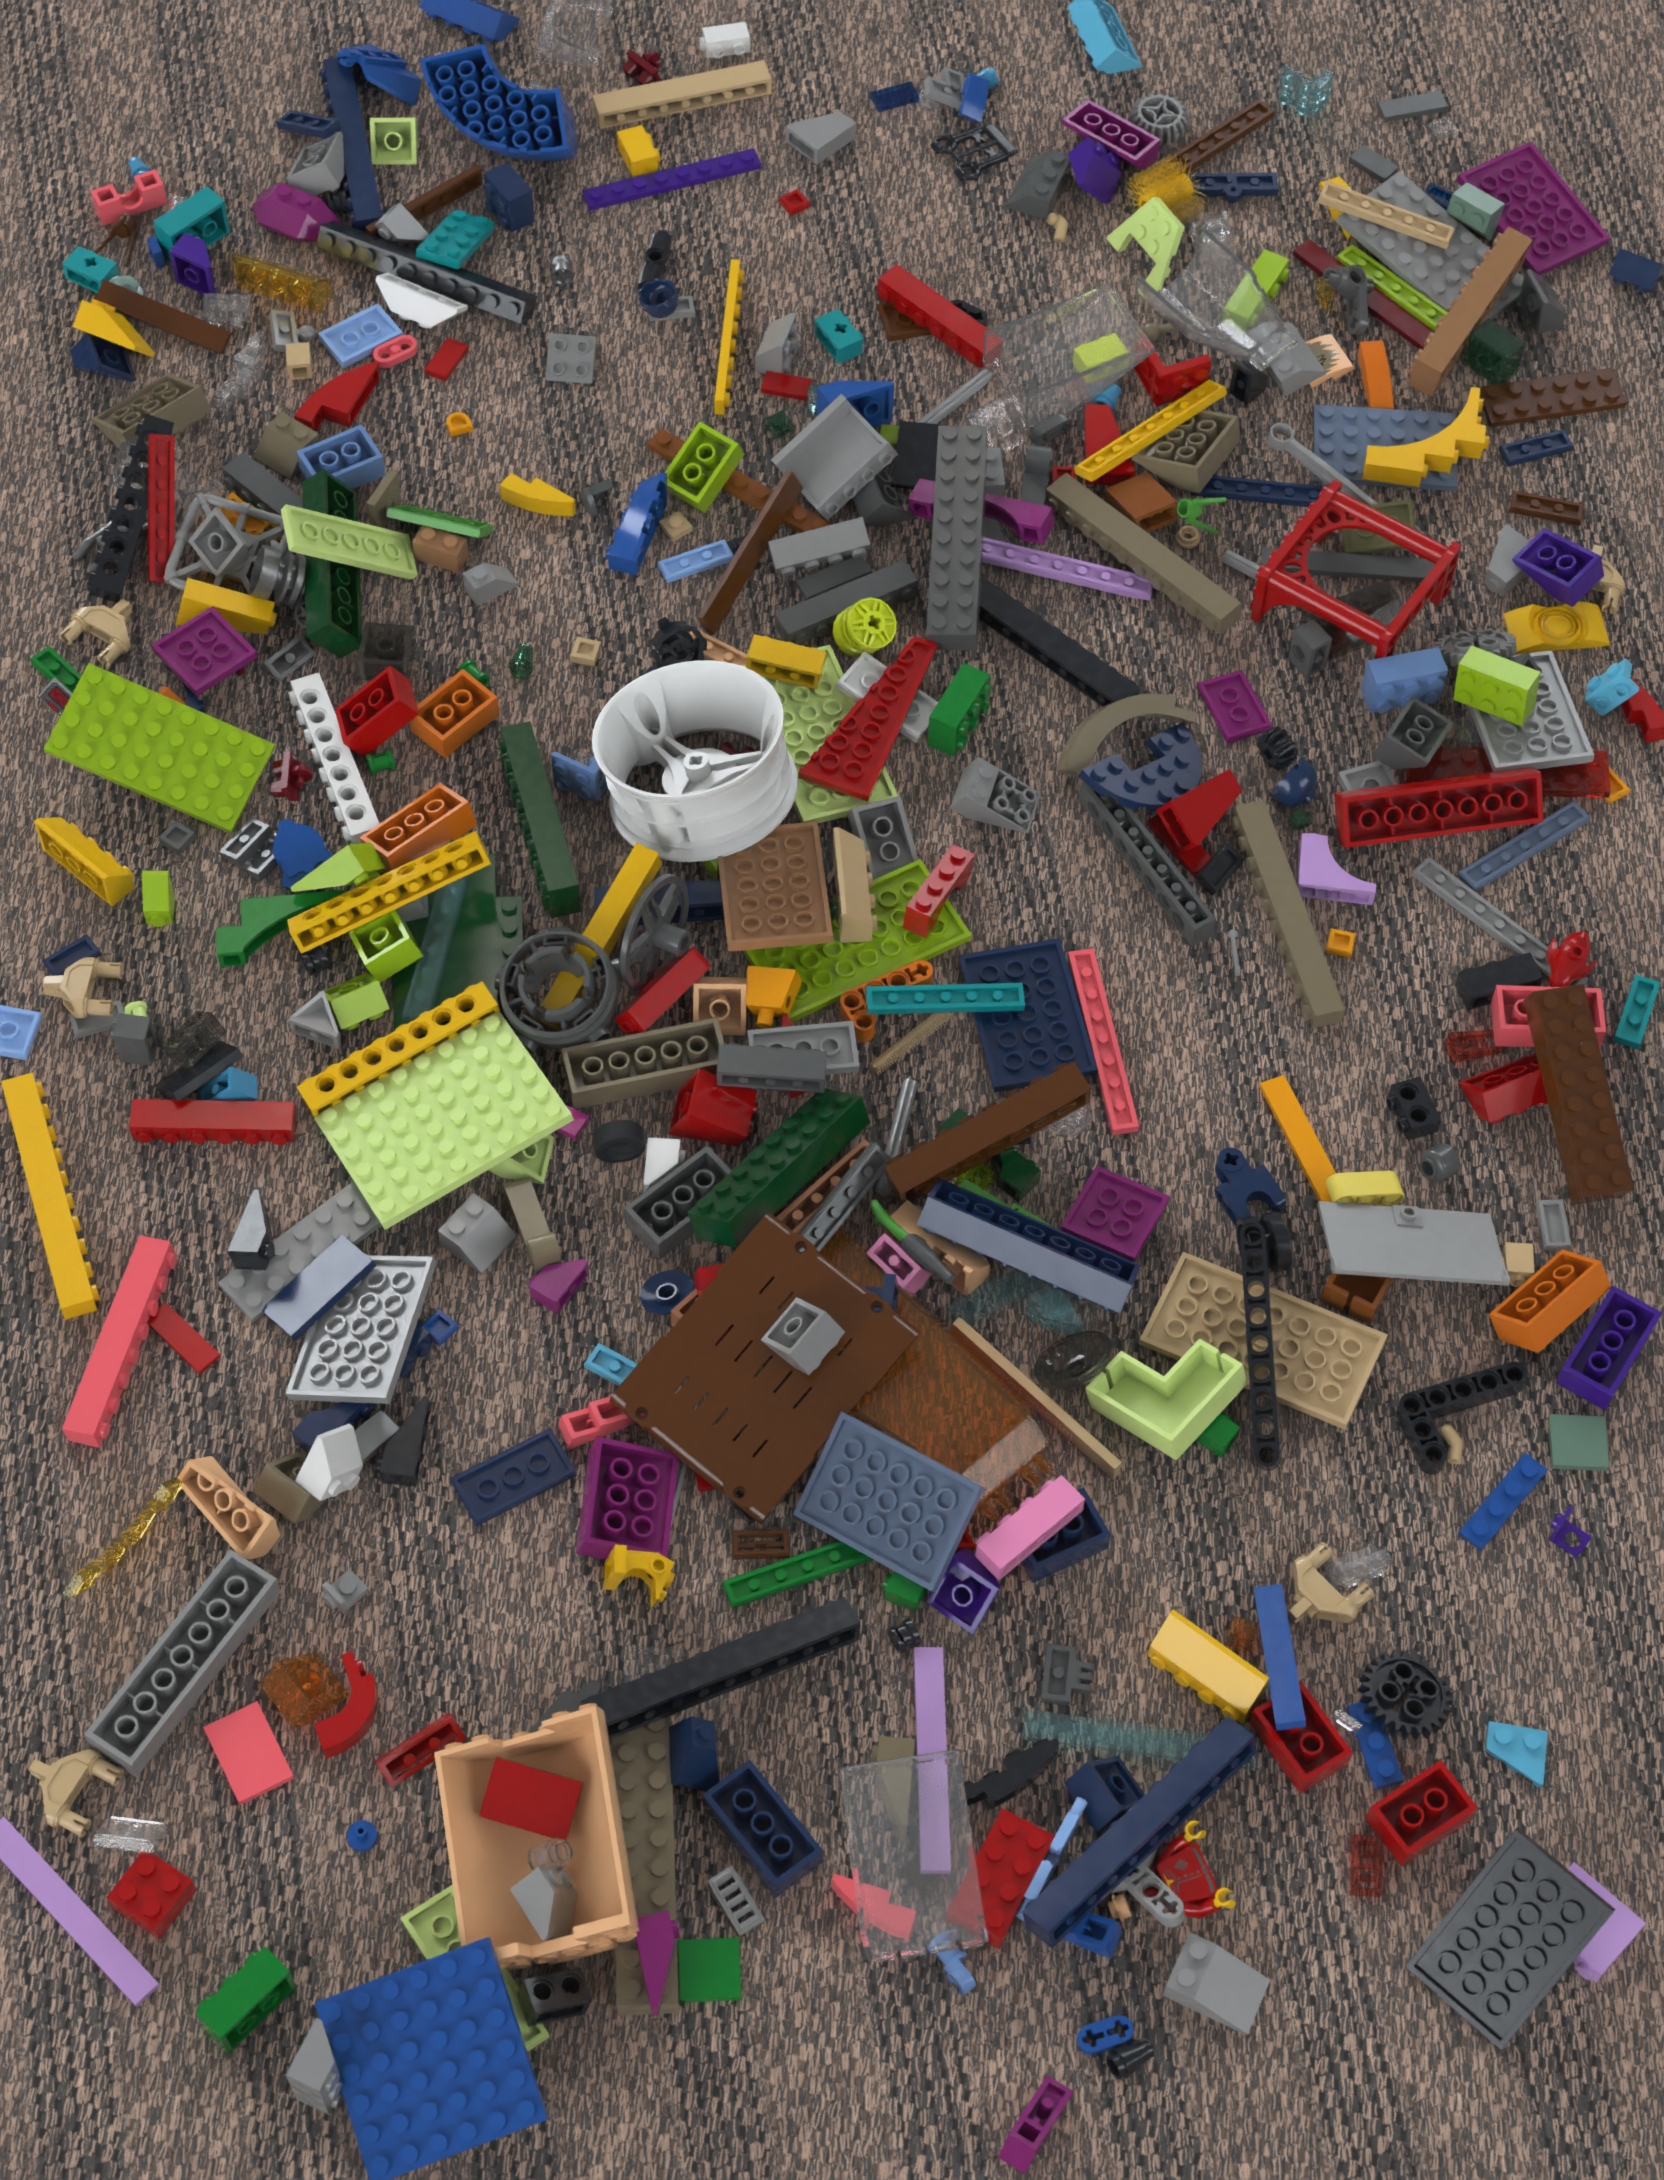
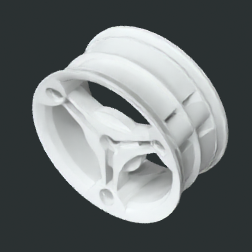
M711 660L688 661L665 666L642 675L623 687L609 700L596 720L592 735V748L595 760L606 776V782L610 791L609 804L613 823L620 835L630 845L634 847L636 843L650 848L660 854V859L679 862L706 861L717 859L718 856L725 857L754 845L770 834L783 821L796 798L798 775L794 760L786 748L783 734L784 713L782 703L772 685L756 672L736 664ZM702 731H731L760 740L761 750L729 755L714 748L693 750L676 742L675 738ZM657 761L665 769L662 775V785L665 794L641 791L625 784L635 766L647 765Z

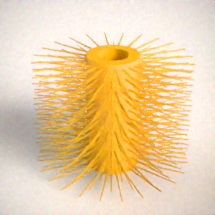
M1180 159L1179 163L1177 161L1178 167H1176L1174 161L1173 165L1172 162L1170 164L1167 162V164L1165 163L1161 167L1160 165L1159 167L1157 166L1161 170L1157 169L1158 173L1153 174L1154 176L1152 177L1148 175V178L1145 173L1144 175L1142 174L1143 177L1138 179L1140 181L1138 183L1141 185L1138 188L1140 196L1138 199L1134 198V200L1138 201V204L1133 206L1139 205L1141 208L1152 197H1159L1172 213L1174 212V215L1176 214V218L1179 221H1182V219L1178 218L1179 216L1183 217L1185 215L1187 217V215L1189 216V214L1193 213L1194 210L1191 205L1196 208L1192 200L1196 199L1193 195L1196 191L1193 187L1196 186H1193L1194 182H1191L1192 180L1189 179V176L1184 174L1183 169L1181 174Z

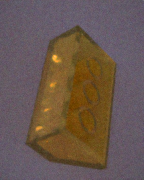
M233 253L231 255L237 288L318 313L323 311L333 294L331 279L324 276H318L247 253Z

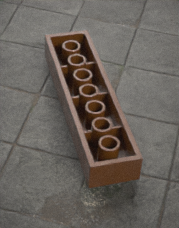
M1584 984L1533 991L1523 1002L1572 1205L1624 1197L1633 1191L1634 1188Z
M1075 1061L1069 1065L1067 1063L1060 1064L1053 1069V1074L1045 1078L1044 1076L1035 1078L1029 1083V1087L1022 1091L1016 1089L1006 1095V1100L998 1104L996 1102L988 1104L979 1115L975 1117L969 1115L958 1122L959 1126L952 1130H949V1128L941 1130L934 1136V1140L928 1143L923 1141L911 1148L912 1152L903 1157L902 1155H897L887 1162L888 1165L884 1167L885 1175L900 1205L907 1200L913 1202L931 1192L939 1178L949 1182L1089 1104L1091 1088Z

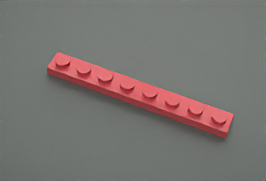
M1094 948L1068 952V961L1083 1021L1098 1069L1097 1077L1112 1135L1138 1132L1139 1123Z

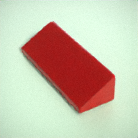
M446 1713L373 1762L390 1787L393 1788L435 1760L434 1751L444 1750L445 1746L443 1745L446 1743H462L466 1740V1737L453 1715Z

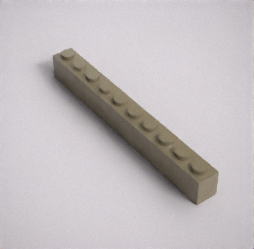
M1068 473L1062 475L1046 488V504L1052 507L1053 512L1059 513L1069 524L1080 529L1086 537L1096 541L1103 550H1108L1116 556L1119 562L1125 563L1138 576L1148 580L1155 589L1164 592L1172 602L1181 605L1191 616L1201 620L1208 629L1214 630L1221 635L1241 619L1240 601Z
M1264 800L1235 805L1233 816L1230 817L1231 828L1233 831L1238 832L1239 849L1241 852L1245 851L1248 872H1253L1255 877L1253 880L1255 891L1262 895V909L1264 914H1269L1271 919L1269 921L1270 931L1272 935H1277L1279 940L1277 942L1278 952L1280 956H1285L1287 961L1285 969L1289 978L1293 977L1295 997L1297 999L1301 998L1303 1018L1305 1021L1309 1020L1312 1028L1340 1023L1345 1012L1344 1005Z

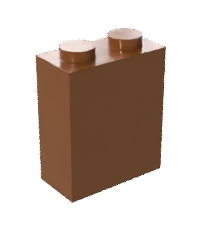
M1147 471L1106 488V502L1147 533L1178 520L1177 501Z

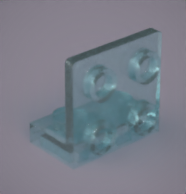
M1285 64L1281 69L1277 98L1283 104L1290 105L1296 109L1299 114L1313 119L1329 104L1334 73L1326 69L1311 80Z

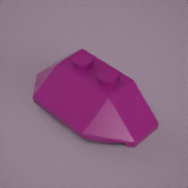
M282 182L264 190L252 205L260 226L296 241L318 240L320 225L333 220L342 223L320 198Z

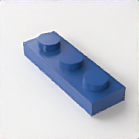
M1359 1702L1348 1705L1346 1711L1374 1789L1378 1790L1403 1783L1404 1778L1386 1729L1380 1730L1382 1722L1380 1720L1374 1723L1371 1722L1374 1714L1364 1712L1368 1704Z

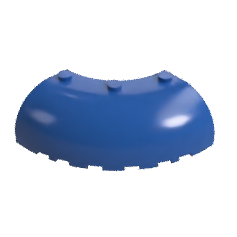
M485 43L420 59L423 75L437 105L449 121L476 144L497 154L524 161L551 162L577 157V140L573 114L559 88L525 90L518 87L517 84L501 76L500 70Z

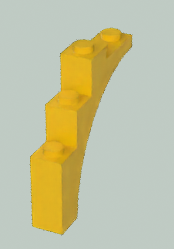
M1471 387L1467 403L1461 414L1451 425L1438 434L1407 445L1388 447L1368 445L1362 479L1419 487L1421 478H1426L1428 470L1450 473L1452 464H1457L1458 456L1480 459L1482 451L1487 450L1489 444V436L1485 435L1486 425H1481L1482 416H1478V413L1482 412L1484 400L1479 398L1480 388Z

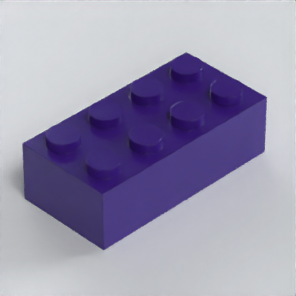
M1612 1286L1564 1364L1556 1383L1606 1411L1655 1329L1662 1312Z

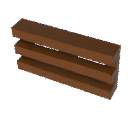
M789 1529L732 1530L733 1560L790 1558ZM783 1537V1541L738 1543V1538ZM784 1548L780 1550L738 1551V1549Z

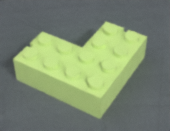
M1199 1338L1165 1376L1120 1351L1105 1367L1107 1377L1101 1371L1085 1389L1090 1408L1177 1460L1247 1385V1380L1242 1363L1225 1353H1222L1220 1356L1217 1348Z

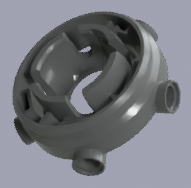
M557 926L531 936L518 945L508 957L504 967L498 969L494 987L495 990L500 991L503 1011L513 1028L517 1031V1037L526 1050L534 1054L539 1046L549 1049H562L581 1045L585 1042L591 1043L609 1039L610 1033L605 1027L611 1020L617 1007L619 982H622L623 979L619 958L610 960L604 950L586 936L573 932L568 927ZM571 942L584 945L598 955L592 958L595 968L590 969L587 961L578 952H574L573 957L570 956L572 953ZM533 951L534 953L525 961L529 971L527 977H525V973L519 963ZM555 972H569L577 978L584 976L583 986L585 989L582 991L581 998L575 999L564 1008L546 1009L544 1006H536L530 999L531 996L539 994V989L544 979ZM599 976L605 988L602 1001L595 1012L591 1008L579 1017L590 1005L594 992L598 991L595 977ZM508 993L519 995V998L509 1001ZM524 1005L531 1017L534 1016L548 1023H561L562 1031L546 1032L541 1024L523 1013L518 1019L512 1010ZM579 1017L573 1022L574 1028L568 1029L567 1022Z

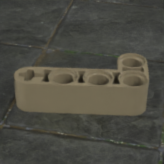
M526 1177L504 1184V1195L513 1219L517 1221L519 1235L522 1242H525L526 1253L530 1264L534 1266L535 1273H540L547 1265L562 1263L558 1241L554 1232L549 1230L530 1178Z

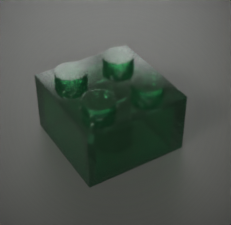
M1488 318L1471 332L1463 364L1493 385L1507 383L1518 372L1525 343Z

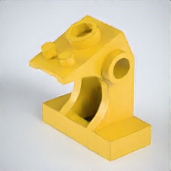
M615 1544L605 1561L604 1590H616L618 1585L627 1577L641 1578L650 1588V1607H653L657 1601L662 1603L667 1595V1591L663 1590V1588L668 1590L674 1579L675 1574L671 1570L675 1562L659 1553L627 1550V1545Z

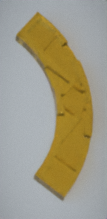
M174 1477L162 1483L152 1499L126 1531L100 1556L75 1572L63 1595L69 1600H73L94 1586L93 1580L100 1573L107 1575L126 1556L124 1554L128 1545L134 1547L152 1528L149 1525L159 1510L162 1513L166 1511L182 1488L183 1482Z

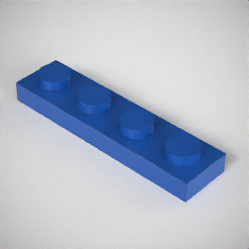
M1524 1453L1458 1534L1482 1551L1545 1476L1548 1469L1527 1453Z

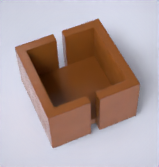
M1332 1273L1324 1287L1321 1301L1342 1312L1347 1308L1349 1309L1348 1315L1371 1325L1395 1278Z

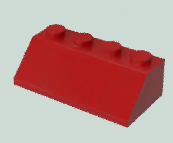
M1536 1053L1458 1082L1477 1116L1488 1123L1501 1122L1504 1120V1117L1511 1114H1522L1527 1111V1108L1534 1105L1548 1104Z

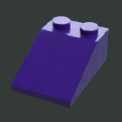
M1543 528L1512 558L1513 563L1553 598L1571 607L1604 577L1600 555L1546 528Z

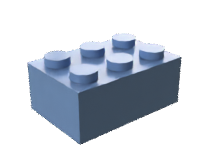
M362 424L297 451L299 469L305 479L325 469L351 489H355L385 476L383 456Z
M1439 647L1368 660L1361 692L1369 712L1378 711L1379 713H1384L1391 708H1404L1411 696L1427 704L1441 699L1448 669Z

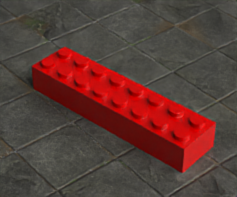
M1532 767L1334 793L1337 840L1345 848L1544 822L1541 772Z

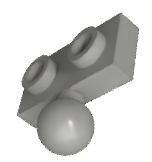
M271 309L269 320L274 351L286 352L285 344L298 343V338L304 342L315 339L316 331L312 326L303 325L300 328H296L294 312Z

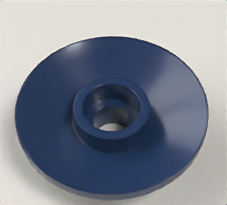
M663 1271L653 1275L644 1283L640 1291V1301L642 1306L650 1313L656 1315L671 1314V1310L694 1290V1285L691 1278L681 1271Z

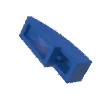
M1089 1913L1063 1939L1111 1959L1122 1930L1117 1921Z

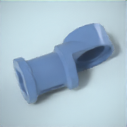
M946 1931L939 1935L927 1949L930 1953L934 1952L945 1965L944 1970L947 1972L949 1982L951 1984L954 1982L960 1989L959 1994L964 1996L976 1986V1982L962 1964L967 1957V1953L959 1950L950 1939L951 1934Z

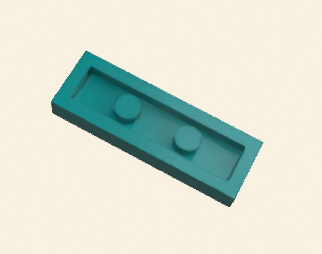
M1635 974L1613 1042L1639 1050L1661 982Z

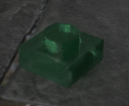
M783 410L762 419L763 426L774 440L795 431V425Z

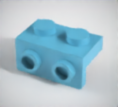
M1625 658L1619 663H1613L1605 673L1599 677H1593L1588 682L1585 702L1599 715L1604 716L1639 692V686L1630 679L1632 664Z

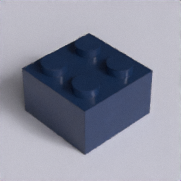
M507 162L484 173L485 207L490 214L494 213L497 216L498 222L503 228L507 227L512 233L534 222L532 189Z

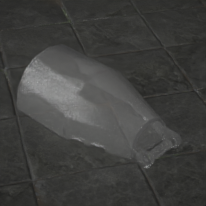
M1206 229L1202 231L1198 250L1189 265L1167 287L1157 292L1141 277L1136 279L1137 294L1186 338L1252 364L1260 371L1266 369L1272 360L1287 349H1293L1298 345L1295 335L1285 327L1274 306L1269 303L1264 288L1261 289L1254 271Z

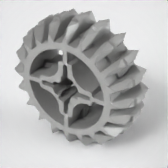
M1150 93L1148 97L1142 96L1140 100H1136L1129 115V122L1160 138V145L1162 142H1165L1167 146H1169L1171 141L1177 143L1179 138L1183 139L1188 130L1190 120L1187 107L1183 105V101H1177L1176 96L1171 98L1168 94L1164 96L1160 93L1157 95Z

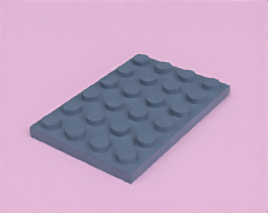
M1314 404L1313 453L1354 485L1457 491L1458 487L1457 464H1452L1450 473L1428 470L1426 478H1421L1419 487L1362 479L1368 445L1388 447L1407 445L1425 440L1451 425L1456 419V413ZM1313 473V482L1325 483Z
M841 1412L793 1515L924 1588L937 1592L985 1487L850 1414Z

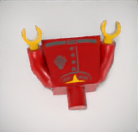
M1190 1821L1186 1824L1185 1832H1182L1171 1841L1159 1856L1154 1874L1181 1899L1185 1916L1202 1919L1219 1911L1221 1906L1228 1909L1235 1907L1236 1901L1228 1900L1225 1902L1224 1900L1227 1894L1233 1892L1232 1890L1225 1887L1218 1890L1198 1843L1192 1842L1193 1839H1203L1206 1836V1830H1201L1195 1835L1193 1829L1200 1821ZM1148 1887L1143 1892L1146 1897H1154L1159 1893V1889Z

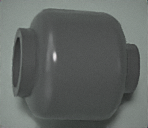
M1437 1144L1421 1154L1419 1164L1421 1173L1431 1181H1444L1459 1171V1154L1448 1144Z

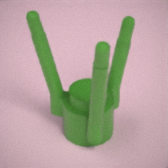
M1226 497L1195 498L1194 500L1184 498L1177 505V513L1179 517L1186 518L1187 524H1193L1218 535L1220 534L1218 530L1196 520V518L1202 514V507L1209 506L1212 503L1226 502L1227 499Z

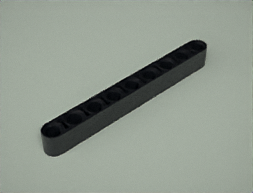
M1250 1221L1245 1223L1240 1229L1253 1446L1256 1464L1263 1470L1271 1471L1279 1466L1281 1454L1267 1243L1263 1226L1258 1222ZM1250 1231H1257L1261 1234L1259 1240L1255 1242H1249L1245 1237ZM1252 1258H1259L1262 1261V1265L1258 1269L1249 1268L1247 1263ZM1254 1285H1260L1264 1288L1263 1294L1257 1297L1250 1295L1249 1290ZM1262 1312L1265 1314V1321L1261 1324L1253 1323L1251 1317L1254 1313ZM1265 1340L1268 1343V1347L1264 1351L1258 1352L1252 1348L1255 1341ZM1260 1367H1266L1270 1374L1265 1379H1258L1254 1376V1372ZM1260 1395H1268L1272 1399L1267 1407L1258 1406L1256 1400ZM1264 1422L1272 1424L1273 1431L1268 1435L1260 1434L1258 1432L1260 1424ZM1265 1450H1271L1275 1453V1459L1270 1463H1264L1259 1459L1261 1453Z

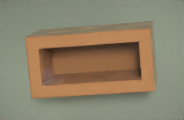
M421 525L412 541L415 560L456 573L461 571L469 556L467 538L432 527Z

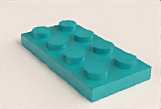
M453 210L416 249V258L459 270L493 233L495 222L487 220L483 216H473L466 214L462 210Z

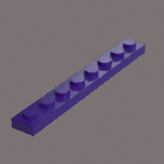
M752 148L582 190V196L589 211L758 170L761 169V162L755 149Z

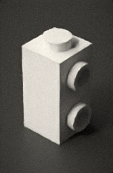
M746 22L702 28V37L699 38L700 50L705 51L706 58H721L722 56L749 53L750 36Z

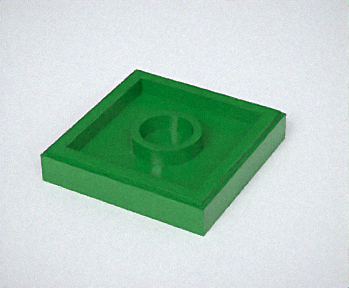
M739 1937L678 1940L680 2003L741 2000Z

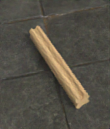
M954 1013L932 1014L923 1023H920L906 1036H903L898 1042L884 1051L882 1055H879L870 1062L869 1069L879 1076V1073L882 1074L881 1070L884 1072V1069L887 1070L886 1067L889 1068L888 1065L891 1066V1063L894 1064L893 1061L896 1063V1060H899L898 1057L901 1059L903 1054L906 1055L905 1052L911 1051L910 1048L913 1049L912 1046L916 1047L915 1044L918 1045L920 1041L923 1042L922 1038L925 1040V1037L928 1038L927 1035L930 1036L929 1033L935 1032L934 1029L937 1031L939 1025L942 1027L941 1023L944 1025V1022L947 1023L946 1020L949 1021L948 1018L952 1019L951 1016L954 1017Z

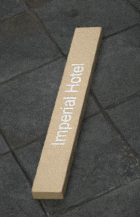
M959 1317L953 1323L952 1335L1111 1479L1120 1474L1122 1463L1115 1455L962 1318Z

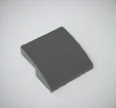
M251 818L220 849L219 854L257 880L262 881L278 865L273 856V844L277 834L272 831L270 825Z

